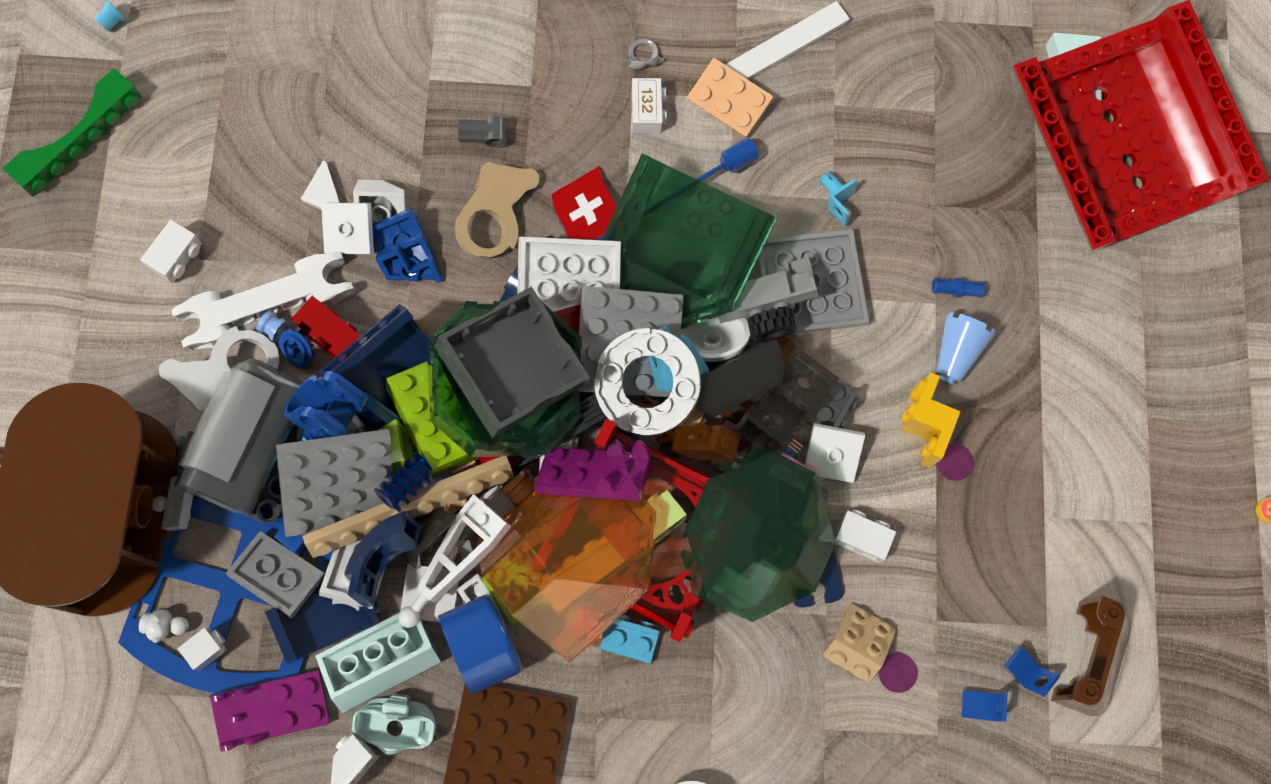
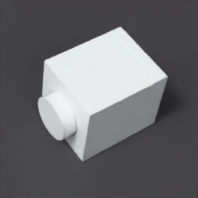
M205 627L177 648L190 667L196 671H202L227 651L223 645L226 641L220 632L216 629L212 631V629Z

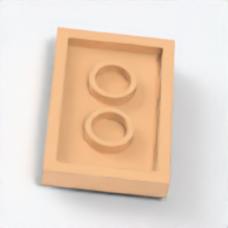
M715 58L712 59L687 96L688 101L744 138L749 136L774 99L771 94Z

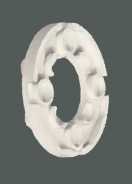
M643 328L624 333L608 345L598 361L596 377L594 378L596 398L604 414L623 430L640 435L665 433L680 425L690 415L698 401L701 375L697 360L684 342L668 332ZM643 356H655L662 359L670 367L673 375V389L670 396L661 405L653 408H641L633 404L626 397L623 389V375L626 368L635 359Z

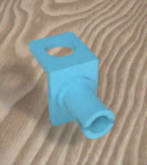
M828 171V177L826 174H823L819 180L831 193L828 198L827 208L843 226H846L849 221V212L841 203L855 194L857 181L853 179L843 185L831 171Z

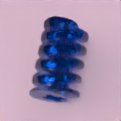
M417 453L412 454V460L407 459L404 462V467L396 469V475L390 474L388 482L382 481L380 489L374 488L378 498L389 508H393L398 512L402 511L399 505L400 501L407 505L410 503L407 497L408 494L415 498L418 496L415 487L425 490L424 479L430 483L434 481L431 476L433 470L430 464Z

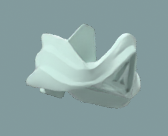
M394 693L390 698H375L369 701L362 709L356 711L352 722V732L362 741L373 744L385 754L390 755L408 749H421L428 746L433 740L437 726L433 713L428 706L410 701L411 697L407 694ZM393 720L399 721L403 726L402 733L398 736L391 735L387 729L388 723Z

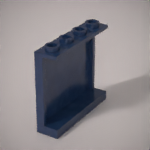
M400 304L318 371L322 377L326 371H332L341 375L362 392L371 395L399 418L400 416L387 392L386 378L435 359L450 389L452 390L457 385L456 380L432 342L413 320V315L409 310ZM359 413L355 414L370 432L379 430L378 427Z

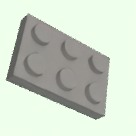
M261 531L226 572L229 578L272 607H275L290 619L296 615L325 577L324 572Z

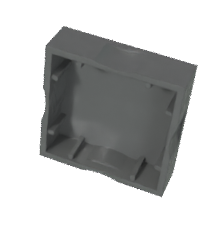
M532 286L499 303L490 312L471 318L439 335L434 346L492 439L580 389L590 378L570 345L558 333L552 317Z

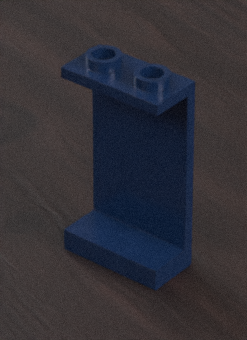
M319 592L310 595L292 619L276 610L275 607L265 611V614L287 664H290L378 624L377 616L381 615V611L376 600L373 609L360 606L358 611L346 604H332L333 599L319 596Z

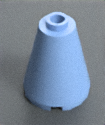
M948 312L946 316L936 371L940 375L939 380L953 385L954 382H961L996 332L993 328L989 332L986 330L987 324L969 316L960 314L958 318L952 317L954 312Z

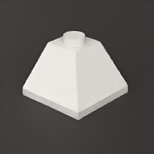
M357 180L353 190L354 203H371L372 224L406 210L405 192L403 189L384 180Z
M352 734L350 737L345 735L335 747L338 751L333 756L331 784H357L381 755L355 734Z

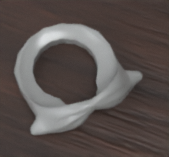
M649 39L635 40L628 48V56L631 62L629 65L630 69L638 70L647 65L656 66L664 62V58L659 56L657 45ZM639 45L649 46L652 50L651 60L639 61L634 56V49Z

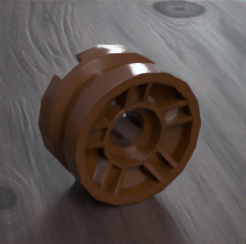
M527 465L514 475V478L510 479L500 490L504 495H508L511 498L510 502L514 506L534 489L537 476H533L530 473L531 470Z

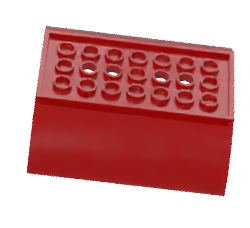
M1190 0L1168 7L1153 20L1040 62L1037 57L1013 66L1015 75L1091 251L1114 245L1269 180ZM1095 90H1101L1104 95L1103 101L1095 98ZM1104 112L1112 114V123L1104 119ZM1124 155L1132 159L1131 167L1124 164ZM1134 177L1141 180V189L1133 185L1132 180Z

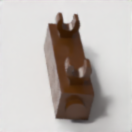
M693 422L692 426H677L663 433L662 437L653 436L652 440L656 443H661L660 451L678 460H734L742 435L722 425H706L703 422Z

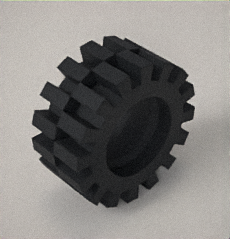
M788 307L771 308L769 311L763 310L761 313H755L754 316H750L747 319L751 339L754 342L778 340V338H785L786 335H791L797 330L792 309Z

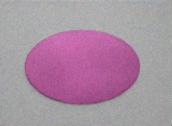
M948 444L943 459L936 463L940 474L952 481H960L968 477L974 465L971 453L960 444Z
M899 652L891 653L886 656L883 666L878 671L879 679L886 689L902 693L914 686L917 680V667L914 661L906 654Z

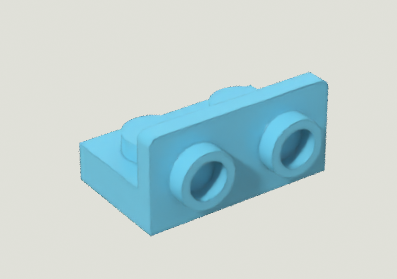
M616 613L614 618L608 616L599 649L651 664L660 631L655 630L656 625L640 621V624L637 625L629 622L630 617Z

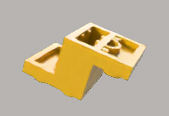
M931 372L924 379L920 378L918 384L913 386L909 395L912 401L909 407H905L900 421L904 422L901 428L902 431L928 441L924 443L920 452V456L923 457L920 465L931 468L943 459L960 411L932 400L940 376Z

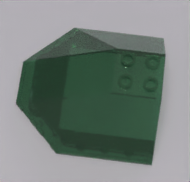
M642 153L602 241H621L620 289L683 295L681 329L733 312L778 218Z

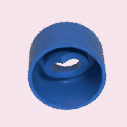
M482 595L438 615L449 648L471 695L521 672L523 667L521 659L499 608L491 595Z

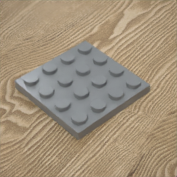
M853 229L758 239L755 241L760 277L786 271L784 260L791 262L805 258V254L809 256L819 297L795 303L796 308H793L792 312L797 330L792 334L868 326L870 322Z
M583 286L577 358L590 378L583 387L576 391L595 392L594 378L596 377L598 361L608 345L624 333L636 329H659L668 326L672 335L675 337L681 335L683 295ZM649 356L635 359L626 368L623 375L625 394L669 397L672 391L662 392L657 390Z
M388 429L276 445L286 537L311 533L393 500L391 439Z

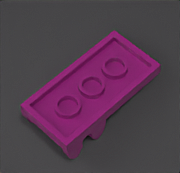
M617 439L610 441L607 451L548 447L534 485L536 494L641 501L651 464L650 451L645 443L637 440L632 447V452H626L623 449V445Z
M320 669L214 693L209 696L221 752L231 750L239 745L246 744L250 746L264 739L331 723Z

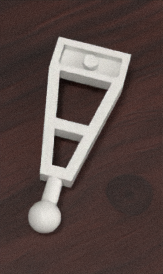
M473 494L457 514L417 587L421 594L411 606L404 607L399 612L398 619L402 626L406 628L416 626L420 620V611L427 602L432 601L436 603L487 556L511 528L509 523L478 496ZM467 524L484 541L457 565L449 555ZM444 565L450 573L432 589L431 587Z

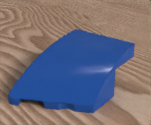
M413 208L372 224L373 242L378 249L375 259L387 280L399 281L406 279L416 282L419 280H435L436 283L443 281L434 252Z

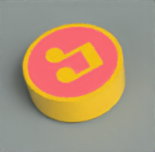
M1271 497L1260 500L1256 505L1257 517L1267 524H1271Z

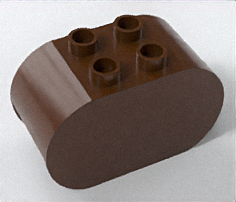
M67 383L41 392L26 403L15 416L8 429L5 446L0 447V587L14 598L23 602L81 616L97 617L112 615L126 610L139 602L150 591L157 579L166 530L161 528L165 509L163 511H155L153 509V500L158 496H163L167 499L171 477H176L177 445L168 429L155 418L134 410L130 403L117 393L95 384Z

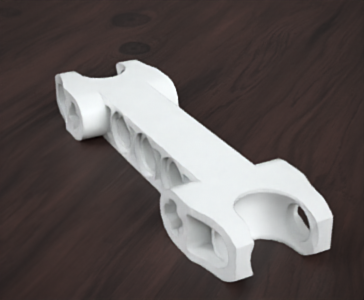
M341 252L314 254L300 259L294 264L296 274L221 299L218 291H207L192 296L187 301L177 305L171 310L173 317L177 321L193 318L200 319V327L197 332L185 337L181 341L183 348L187 352L213 349L218 337L226 330L258 321L269 310L278 314L304 305L312 295L323 305L330 308L356 293L351 282L329 284L327 282L328 274L345 263Z

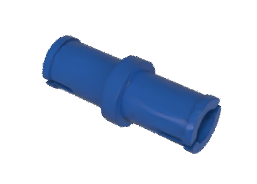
M934 278L931 289L933 294H952L958 298L962 295L982 298L985 285L981 281H963L962 278H955V280Z

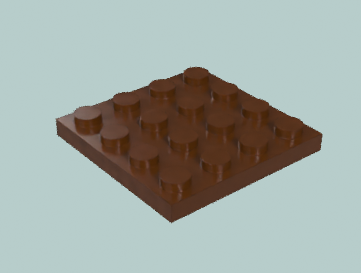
M465 684L443 784H555L571 701L498 686H491L471 695Z

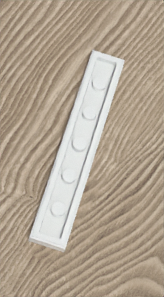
M835 1L725 65L750 80L848 24L850 18L839 3Z

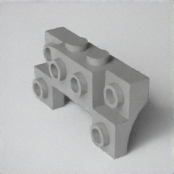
M808 254L804 255L805 258L791 262L784 260L786 271L738 283L735 274L732 275V278L720 282L712 280L714 304L720 324L743 317L747 320L750 316H754L755 313H761L763 310L769 311L771 308L788 307L793 309L796 308L795 303L819 297Z

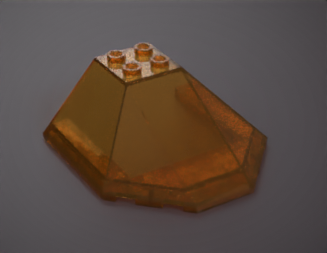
M534 488L523 500L514 505L502 517L511 525V528L497 546L480 561L481 574L514 618L564 659L572 662L650 590V565L653 562L654 550L653 529L654 523H656L657 512L643 496L641 501L536 494ZM481 537L477 540V547L484 541Z

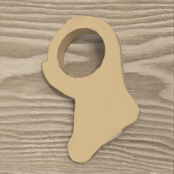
M491 162L482 165L479 172V180L474 187L476 191L466 203L455 222L456 239L459 246L468 255L489 259L502 254L507 248H515L519 229L512 205L526 191L537 187L540 177L538 173L532 168H514L496 165ZM478 212L488 213L499 222L502 236L496 247L491 249L482 248L471 240L468 234V222L473 214Z

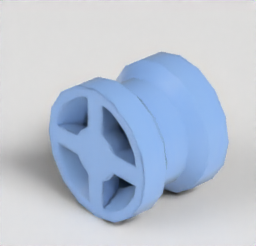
M269 310L259 320L256 331L268 335L272 342H277L281 333L288 329L289 322L284 318L279 319L275 312Z

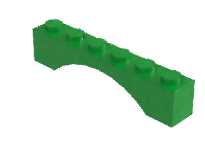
M115 68L111 69L95 84L94 95L88 110L81 121L70 132L49 145L33 150L20 151L2 169L33 197L36 193L41 192L51 179L61 174L73 159L81 156L84 149L92 142L97 141L108 127L117 123L120 117L128 109L133 108L142 96L135 86Z

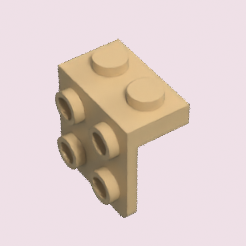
M850 604L846 609L836 635L827 645L822 656L869 683L883 666L895 635V628L855 604Z

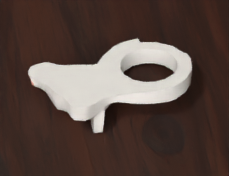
M237 326L226 330L218 337L208 360L179 362L169 359L159 365V375L163 380L173 385L181 396L188 400L197 411H205L223 374L231 370L227 364V353L232 345L245 341L257 344L266 354L267 364L278 369L280 362L279 354L275 343H272L263 334L252 330L238 331Z

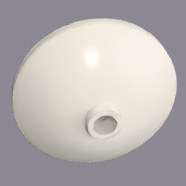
M715 305L697 307L682 315L681 335L689 337L702 359L706 362L730 359L741 353L749 343L750 331L748 322L744 317L720 324Z

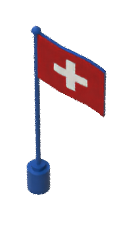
M747 137L721 152L720 165L622 224L616 204L603 182L600 166L552 193L554 211L568 239L604 241L724 168V170L731 173L737 172L759 158L758 149L751 139Z

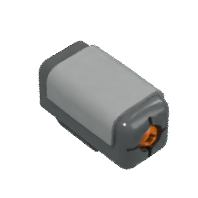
M248 359L235 364L230 371L223 374L177 466L181 471L173 486L224 510L245 516L253 521L260 523L275 521L282 511L281 492L279 491L275 494L271 490L272 482L274 480L279 481L276 445L285 443L294 426V423L284 417V409L294 391L303 382L282 371L278 372V369L258 359ZM263 504H267L270 510L266 518L261 517L259 512Z

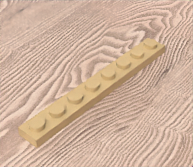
M503 455L303 535V540L313 558L326 555L330 551L345 545H351L363 539L376 525L390 516L403 511L411 518L428 514L432 510L447 504H453L459 499L477 494L494 485L502 484L514 478L506 455Z

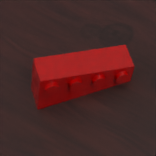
M313 295L291 318L298 329H301L304 336H309L308 339L333 359L360 337L353 325L347 321H342L334 310L323 305Z

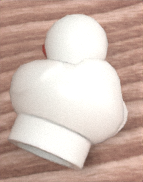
M164 609L156 610L153 613L145 612L139 621L140 633L146 634L147 638L154 643L165 639L170 631L175 635H183L189 628V622L186 618H173L171 613Z

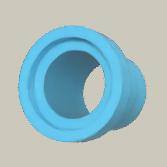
M106 0L104 2L105 6L94 19L107 31H110L120 20L124 21L126 17Z

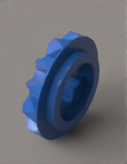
M290 328L282 332L279 338V346L283 356L292 365L306 367L313 362L312 358L316 354L312 350L314 344L309 343V336H303L301 329L295 330Z

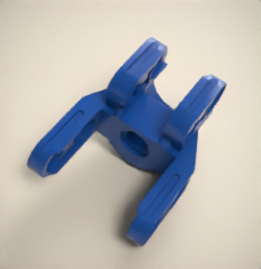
M326 371L324 376L320 378L316 375L307 378L294 391L284 409V417L305 431L303 434L305 440L348 435L349 430L347 428L356 413H359L379 429L395 419L402 423V420L371 395L362 392L344 377L332 371Z

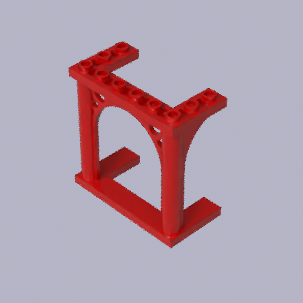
M606 418L594 443L597 445L596 450L607 451L610 441L617 439L623 445V449L626 452H632V447L637 440L619 432L620 429L617 424ZM647 446L651 456L648 473L679 488L688 496L696 508L701 525V539L698 551L690 565L681 574L669 581L644 585L628 581L615 574L594 591L671 630L670 638L680 643L683 637L688 639L695 625L694 620H692V613L694 609L700 611L706 599V596L702 595L706 585L710 587L713 585L718 574L714 569L718 561L724 562L730 550L726 545L730 538L735 540L742 526L738 524L739 519L743 514L746 516L750 514L756 500L752 498L754 492L746 488L739 492ZM571 497L550 541L543 542L531 567L539 571L549 570L550 568L558 571L563 567L562 563L572 555L578 556L561 547L586 497ZM700 499H705L707 503L708 500H711L714 503L702 508L700 506ZM715 509L723 511L724 519L720 523L709 524L706 522L705 516L709 511ZM722 528L720 532H716L713 535L715 537L714 540L707 538V533L710 529L717 530ZM712 547L709 554L705 549ZM699 555L705 556L704 562L698 561ZM696 566L702 568L700 574L698 573ZM686 576H692L694 579L693 582L690 581L689 583L690 593L683 583ZM672 585H678L684 593V599L680 604L673 603L669 597V589ZM658 589L663 590L665 602L660 601V597L654 596L653 593ZM642 590H648V594L642 592Z

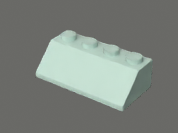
M398 613L315 656L330 698L342 713L441 663L421 619L416 626L406 628L400 624Z

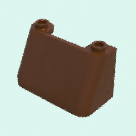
M1103 595L1080 601L1076 614L1082 616L1086 621L1085 631L1097 635L1085 678H1081L1078 681L1070 680L1069 686L1063 689L1054 688L1050 700L1089 716L1102 715L1108 709L1130 630L1123 606L1116 600Z

